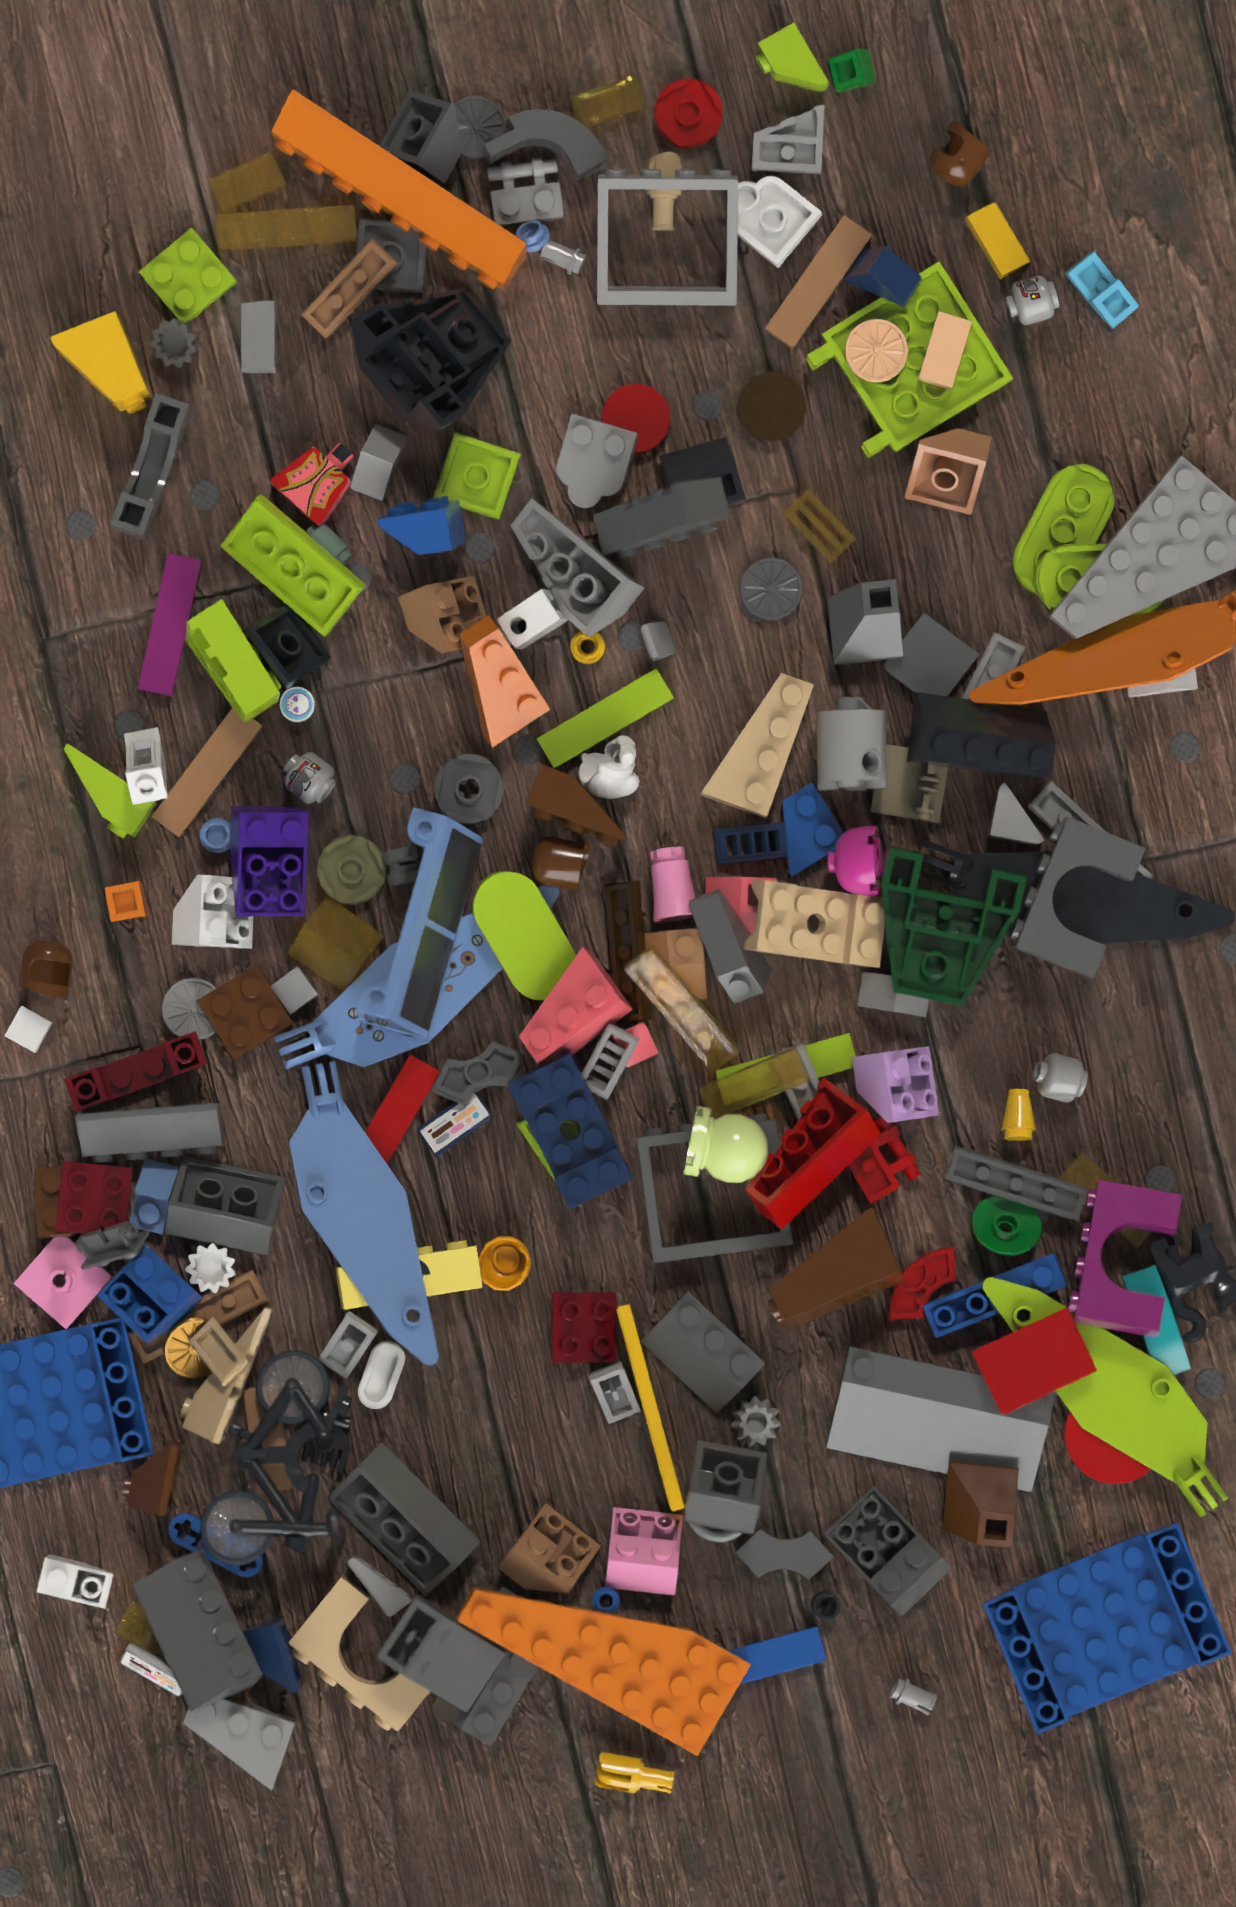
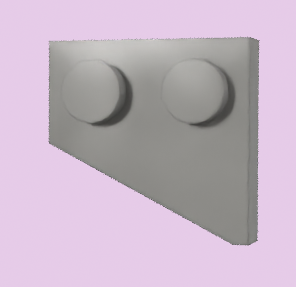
M818 105L806 113L790 117L781 121L776 126L767 127L754 133L752 171L821 174L825 105Z

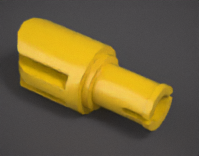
M607 1752L600 1753L596 1770L597 1774L594 1780L595 1786L634 1794L636 1790H640V1787L671 1794L675 1771L644 1767V1763L641 1762L640 1758Z

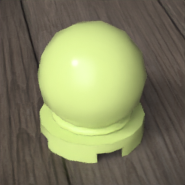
M697 1106L684 1174L698 1177L699 1169L703 1170L706 1168L714 1178L727 1183H741L755 1177L763 1169L768 1157V1140L763 1129L754 1120L741 1114H726L714 1120L713 1117H710V1108Z

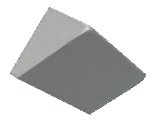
M275 300L241 303V373H276Z

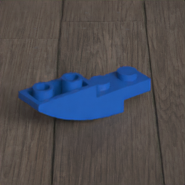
M1055 1252L991 1276L1037 1289L1044 1294L1068 1285ZM984 1280L923 1305L936 1338L999 1314V1311L982 1288Z

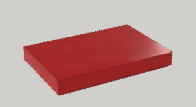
M1068 1307L971 1352L1001 1416L1098 1371Z

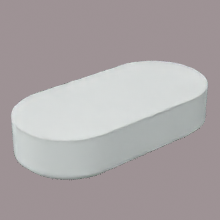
M382 1341L371 1351L358 1387L359 1399L368 1408H383L393 1397L405 1363L404 1350L398 1343Z

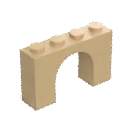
M343 1574L289 1641V1644L293 1647L292 1654L306 1665L309 1661L321 1669L318 1675L334 1687L338 1683L348 1692L345 1697L360 1709L364 1705L375 1713L372 1719L382 1728L389 1731L392 1727L398 1732L430 1691L399 1672L390 1678L374 1681L361 1678L348 1668L341 1653L342 1634L368 1601L370 1595Z

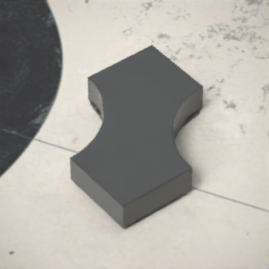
M492 1041L482 1054L473 1059L465 1061L446 1059L432 1091L465 1106L469 1098L483 1088L489 1086L508 1087V1081L517 1076L525 1055Z
M760 1528L735 1551L758 1578L773 1570L788 1569L803 1575L809 1580L834 1557L810 1530L796 1538L781 1539L771 1536Z

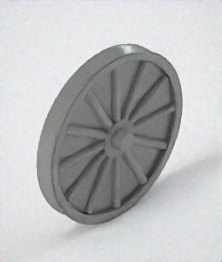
M188 978L174 984L167 991L162 1003V1017L167 1028L177 1037L196 1031L199 1040L206 1039L214 1034L215 1031L196 1001L215 990L216 987L208 981L199 978Z

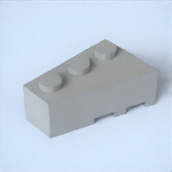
M229 1696L192 1713L188 1707L183 1724L272 1791L297 1719Z

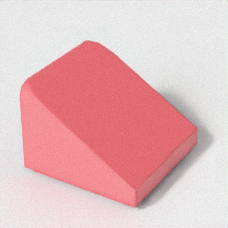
M645 1022L625 1030L640 1038L626 1065L627 1068L659 1053ZM613 1036L616 1045L626 1050L629 1044Z

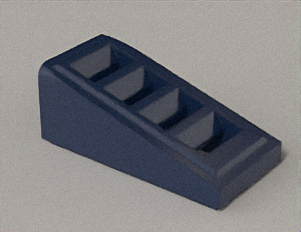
M785 822L715 830L718 865L788 858ZM768 832H775L776 851L770 852ZM755 833H761L762 853H756ZM747 834L748 854L742 855L740 835ZM726 836H733L735 856H728Z

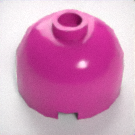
M862 826L844 832L837 840L835 852L828 853L829 873H836L839 885L852 894L880 895L881 887L874 886L876 884V877H880L882 869L880 838H873V835L879 831L877 826Z

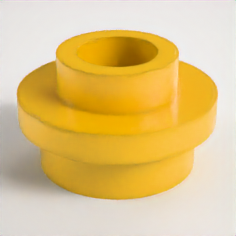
M579 631L571 640V653L580 663H595L604 654V639L598 632L589 637L582 631ZM584 641L593 642L595 647L591 653H585L581 650V644Z

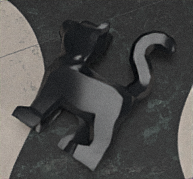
M1212 1222L1193 1229V1240L1196 1253L1193 1255L1182 1257L1179 1254L1178 1246L1181 1242L1178 1234L1148 1244L1153 1263L1164 1279L1172 1312L1176 1317L1190 1321L1193 1325V1328L1182 1336L1185 1343L1192 1344L1198 1342L1204 1337L1207 1329L1205 1317L1197 1309L1183 1304L1185 1294L1200 1286L1210 1284L1212 1301L1219 1313L1227 1311L1228 1306L1236 1303V1279L1229 1275L1225 1258L1210 1237L1215 1229Z

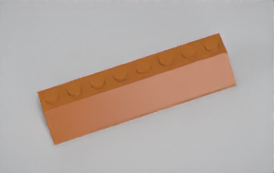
M292 89L271 131L273 139L276 140L274 145L279 150L289 156L296 153L305 159L303 164L318 175L325 172L334 178L333 185L346 194H350L353 191L363 198L361 203L373 212L379 213L380 210L384 211L392 217L390 222L400 230L407 233L411 227L413 231L422 235L419 239L422 244L435 252L440 248L449 254L448 260L459 269L465 271L468 267L478 273L477 279L488 288L494 290L497 286L503 291L527 257V248L524 241Z

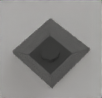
M409 90L379 146L425 177L445 184L461 155L455 106L449 102Z

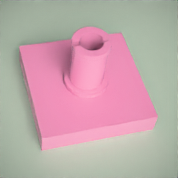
M69 1237L53 1238L14 1284L61 1326L68 1329L113 1278V1275L104 1267L94 1266L82 1270L81 1266L86 1260L85 1255L76 1249V1243Z

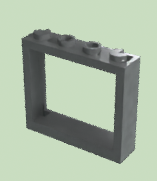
M767 1113L747 1116L754 1120L763 1131H766L769 1154H775L779 1149L776 1119L768 1120ZM694 1123L677 1125V1133L664 1134L663 1127L643 1130V1137L637 1138L653 1263L793 1244L789 1222L778 1232L662 1247L649 1147L689 1142Z

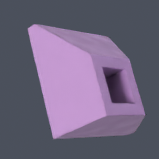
M929 1046L852 1057L857 1092L887 1123L939 1115Z

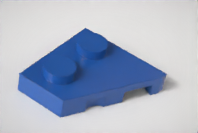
M810 783L782 801L788 850V871L791 878L827 856L829 852L835 851L837 840L843 834V831L813 783Z

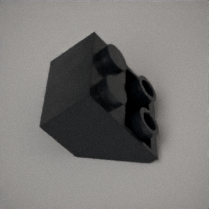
M726 437L659 456L668 488H671L670 485L678 482L721 477L728 509L745 504V494Z

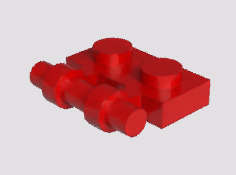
M882 1117L874 1121L881 1134L848 1165L870 1205L901 1187L894 1176L899 1171L903 1170L909 1181L921 1175L915 1164L917 1159L913 1152L909 1153L899 1137L901 1132L897 1125L893 1126L892 1123H887ZM885 1143L888 1144L896 1158V1161L890 1165L887 1164L878 1147Z

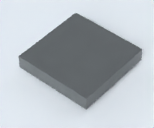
M359 218L356 255L371 239H374L399 263L374 290L423 294L427 247L419 241L422 235L413 231L411 227L406 233L387 220Z
M924 612L902 640L904 658L887 660L881 669L913 693L920 692L948 696L978 657L979 653Z

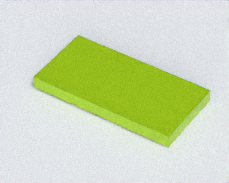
M262 494L254 499L220 545L223 550L324 637L331 632L366 586L364 582Z

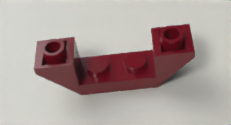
M194 1031L102 1067H95L64 1079L75 1112L178 1077L205 1066L208 1062L197 1032Z

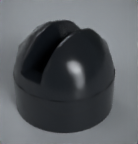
M820 1591L811 1599V1610L818 1618L831 1620L840 1611V1601L833 1593ZM824 1596H828L823 1605L822 1611L819 1612L818 1609Z

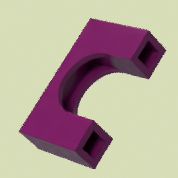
M1098 1180L1095 1189L1089 1188L1086 1209L1092 1210L1090 1223L1083 1222L1080 1243L1086 1244L1084 1257H1077L1074 1277L1080 1278L1078 1292H1071L1068 1308L1070 1312H1075L1073 1319L1075 1323L1157 1337L1160 1332L1165 1297L1128 1291L1115 1285L1103 1270L1101 1249L1104 1242L1112 1234L1124 1229H1141L1174 1235L1177 1229L1182 1195Z

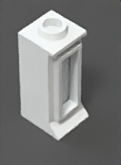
M158 727L125 733V774L132 804L167 798L166 760Z

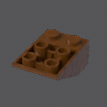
M540 765L526 801L527 808L531 809L530 814L532 817L550 823L552 818L564 822L563 829L583 836L585 830L597 835V842L612 848H616L617 843L625 845V834L575 777L548 766Z

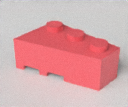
M582 947L524 1028L519 1038L537 1064L542 1067L570 1050L574 1055L603 1033L609 1022L612 1024L616 1023L633 1009L597 957L585 947Z

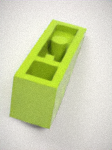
M67 743L64 747L65 753L102 817L110 821L106 828L123 839L127 833L135 838L158 803L156 801L132 804L127 782Z

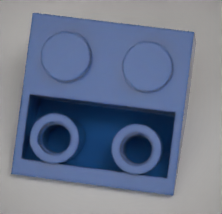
M448 496L427 499L428 502L420 503L418 507H415L414 501L395 504L394 507L386 509V515L377 519L380 528L418 555L453 550L467 541L459 500L449 501Z
M146 1244L142 1247L140 1253L131 1258L97 1294L146 1343H149L179 1323L203 1298Z

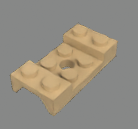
M752 880L751 887L759 901L755 930L746 940L744 950L880 968L885 928L882 897L822 890L768 880ZM812 914L819 921L818 929L813 934L807 928V920Z

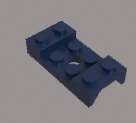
M571 1050L547 1065L508 1081L507 1086L522 1116L525 1117L569 1210L632 1180L633 1174ZM575 1120L580 1125V1133L574 1138L563 1136L560 1126L564 1121Z

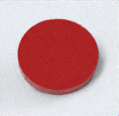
M1068 1410L1063 1428L1064 1443L1071 1460L1084 1474L1102 1483L1124 1484L1141 1478L1151 1470L1083 1429Z

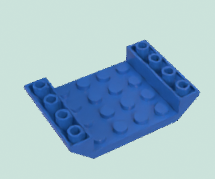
M121 1318L0 1344V1488L113 1462H123L154 1455L126 1323Z
M1178 1522L1127 1538L1016 1584L983 1602L1036 1734L1068 1722V1717L1195 1664L1201 1667L1232 1654Z

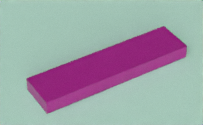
M167 554L138 690L173 697L185 643L186 624L190 620L202 560Z

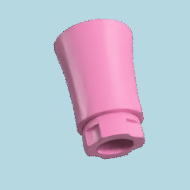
M667 847L652 851L651 860L653 865L650 868L654 898L653 922L669 923L693 919L689 901L696 897L690 876L688 860H685L684 847Z

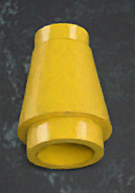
M1027 1089L1008 1090L1001 1131H1004V1139L1032 1140V1132L1036 1131L1029 1090Z

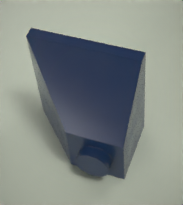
M283 1616L243 1628L242 1632L261 1672L292 1693L299 1691L304 1682L296 1657L292 1654L293 1647L289 1644L290 1637Z

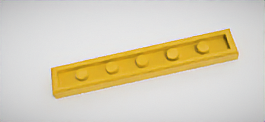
M630 1303L620 1305L616 1310L670 1510H680L685 1507Z

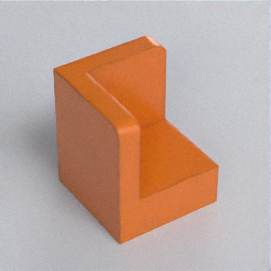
M136 881L104 887L111 922L149 917L142 882Z

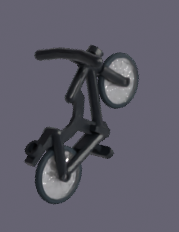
M286 1351L270 1358L261 1368L256 1381L257 1399L266 1414L253 1433L246 1431L239 1422L235 1421L230 1435L233 1441L240 1443L233 1451V1460L236 1466L250 1472L282 1520H274L268 1505L253 1493L230 1491L216 1497L209 1503L202 1515L200 1535L207 1551L223 1563L242 1565L258 1559L269 1548L273 1537H286L283 1544L284 1547L298 1553H303L308 1538H312V1536H325L336 1540L343 1538L346 1534V1528L340 1525V1512L336 1508H331L327 1511L326 1522L312 1521L319 1477L314 1473L305 1477L300 1471L298 1458L304 1444L312 1438L319 1437L321 1440L330 1438L338 1416L346 1417L352 1398L347 1396L348 1388L341 1385L333 1408L326 1416H321L319 1412L325 1406L330 1393L329 1376L322 1363L308 1353ZM279 1422L287 1424L308 1422L292 1435L286 1446H264ZM261 1464L285 1465L286 1475L294 1487L303 1493L299 1516L295 1514Z

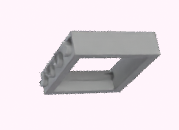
M615 168V170H605V175H598L597 305L737 306L738 176L731 175V170L720 169L710 170V175H696V170L676 169L675 175H661L660 169H640V175H626V169ZM608 189L727 190L726 287L608 286Z

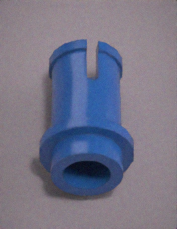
M602 1587L593 1594L592 1606L595 1611L612 1614L618 1609L620 1603L619 1596L612 1588ZM606 1596L611 1599L610 1607H602L599 1603V1598Z

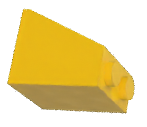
M116 311L50 337L60 355L120 412L127 410L128 414L137 412L147 407L146 402L152 400L123 323Z

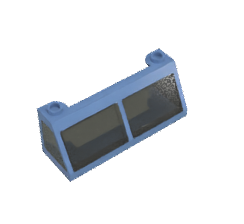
M413 807L408 823V834L415 844L423 847V858L388 981L372 980L366 983L360 992L356 1012L360 1022L427 1040L484 840L481 836L447 816Z

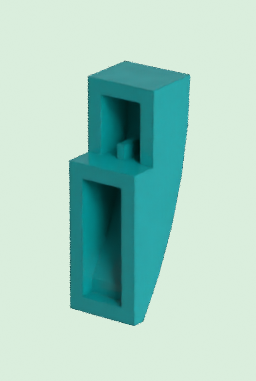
M1156 1265L1123 1276L1122 1284L1125 1290L1165 1297L1159 1334L1157 1337L1141 1335L1147 1354L1166 1365L1173 1375L1191 1370Z

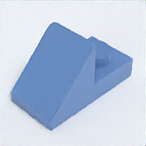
M145 1159L134 1192L136 1197L130 1223H134L141 1230L164 1234L168 1205L180 1166Z

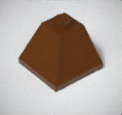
M176 1441L135 1469L132 1476L126 1475L122 1496L128 1497L126 1506L162 1516L167 1515L171 1511L184 1442Z

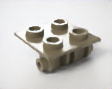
M886 744L887 788L874 789L870 812L939 823L948 767L907 762L908 747Z

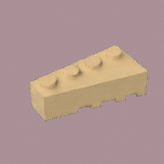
M781 673L702 790L701 796L766 819L814 684Z

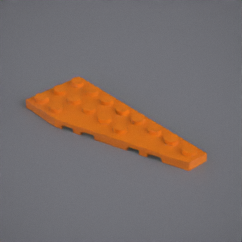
M479 1588L472 1589L456 1617L460 1623L696 1756L699 1755L751 1665L746 1660L689 1628L668 1626L648 1620L631 1619L622 1615L574 1606L568 1607L552 1604L548 1601H536Z

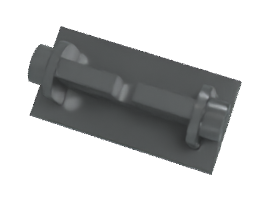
M125 1221L106 1227L103 1232L100 1229L80 1235L79 1239L76 1240V1249L86 1257L81 1269L84 1270L94 1266L100 1268L121 1258L128 1260L135 1257L142 1250V1244L149 1235V1231L138 1233V1228L134 1223Z

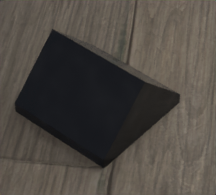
M287 604L244 630L245 634L287 689L296 686L331 659V656L303 619Z

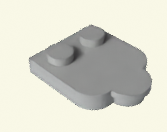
M571 414L557 462L556 472L559 479L568 485V496L573 504L581 508H590L595 506L602 496H613L623 489L640 433L577 414Z

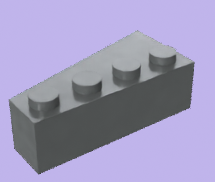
M721 477L678 482L670 485L671 488L654 491L652 495L639 497L631 500V503L621 504L594 514L593 517L603 556L617 554L618 559L629 558L638 555L637 548L643 546L645 551L664 547V540L671 538V542L691 538V531L696 529L698 534L719 529L718 522L731 518Z

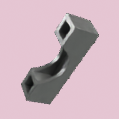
M158 393L155 394L144 426L143 439L136 463L125 488L120 494L110 523L114 530L147 541L192 413V408L189 404Z

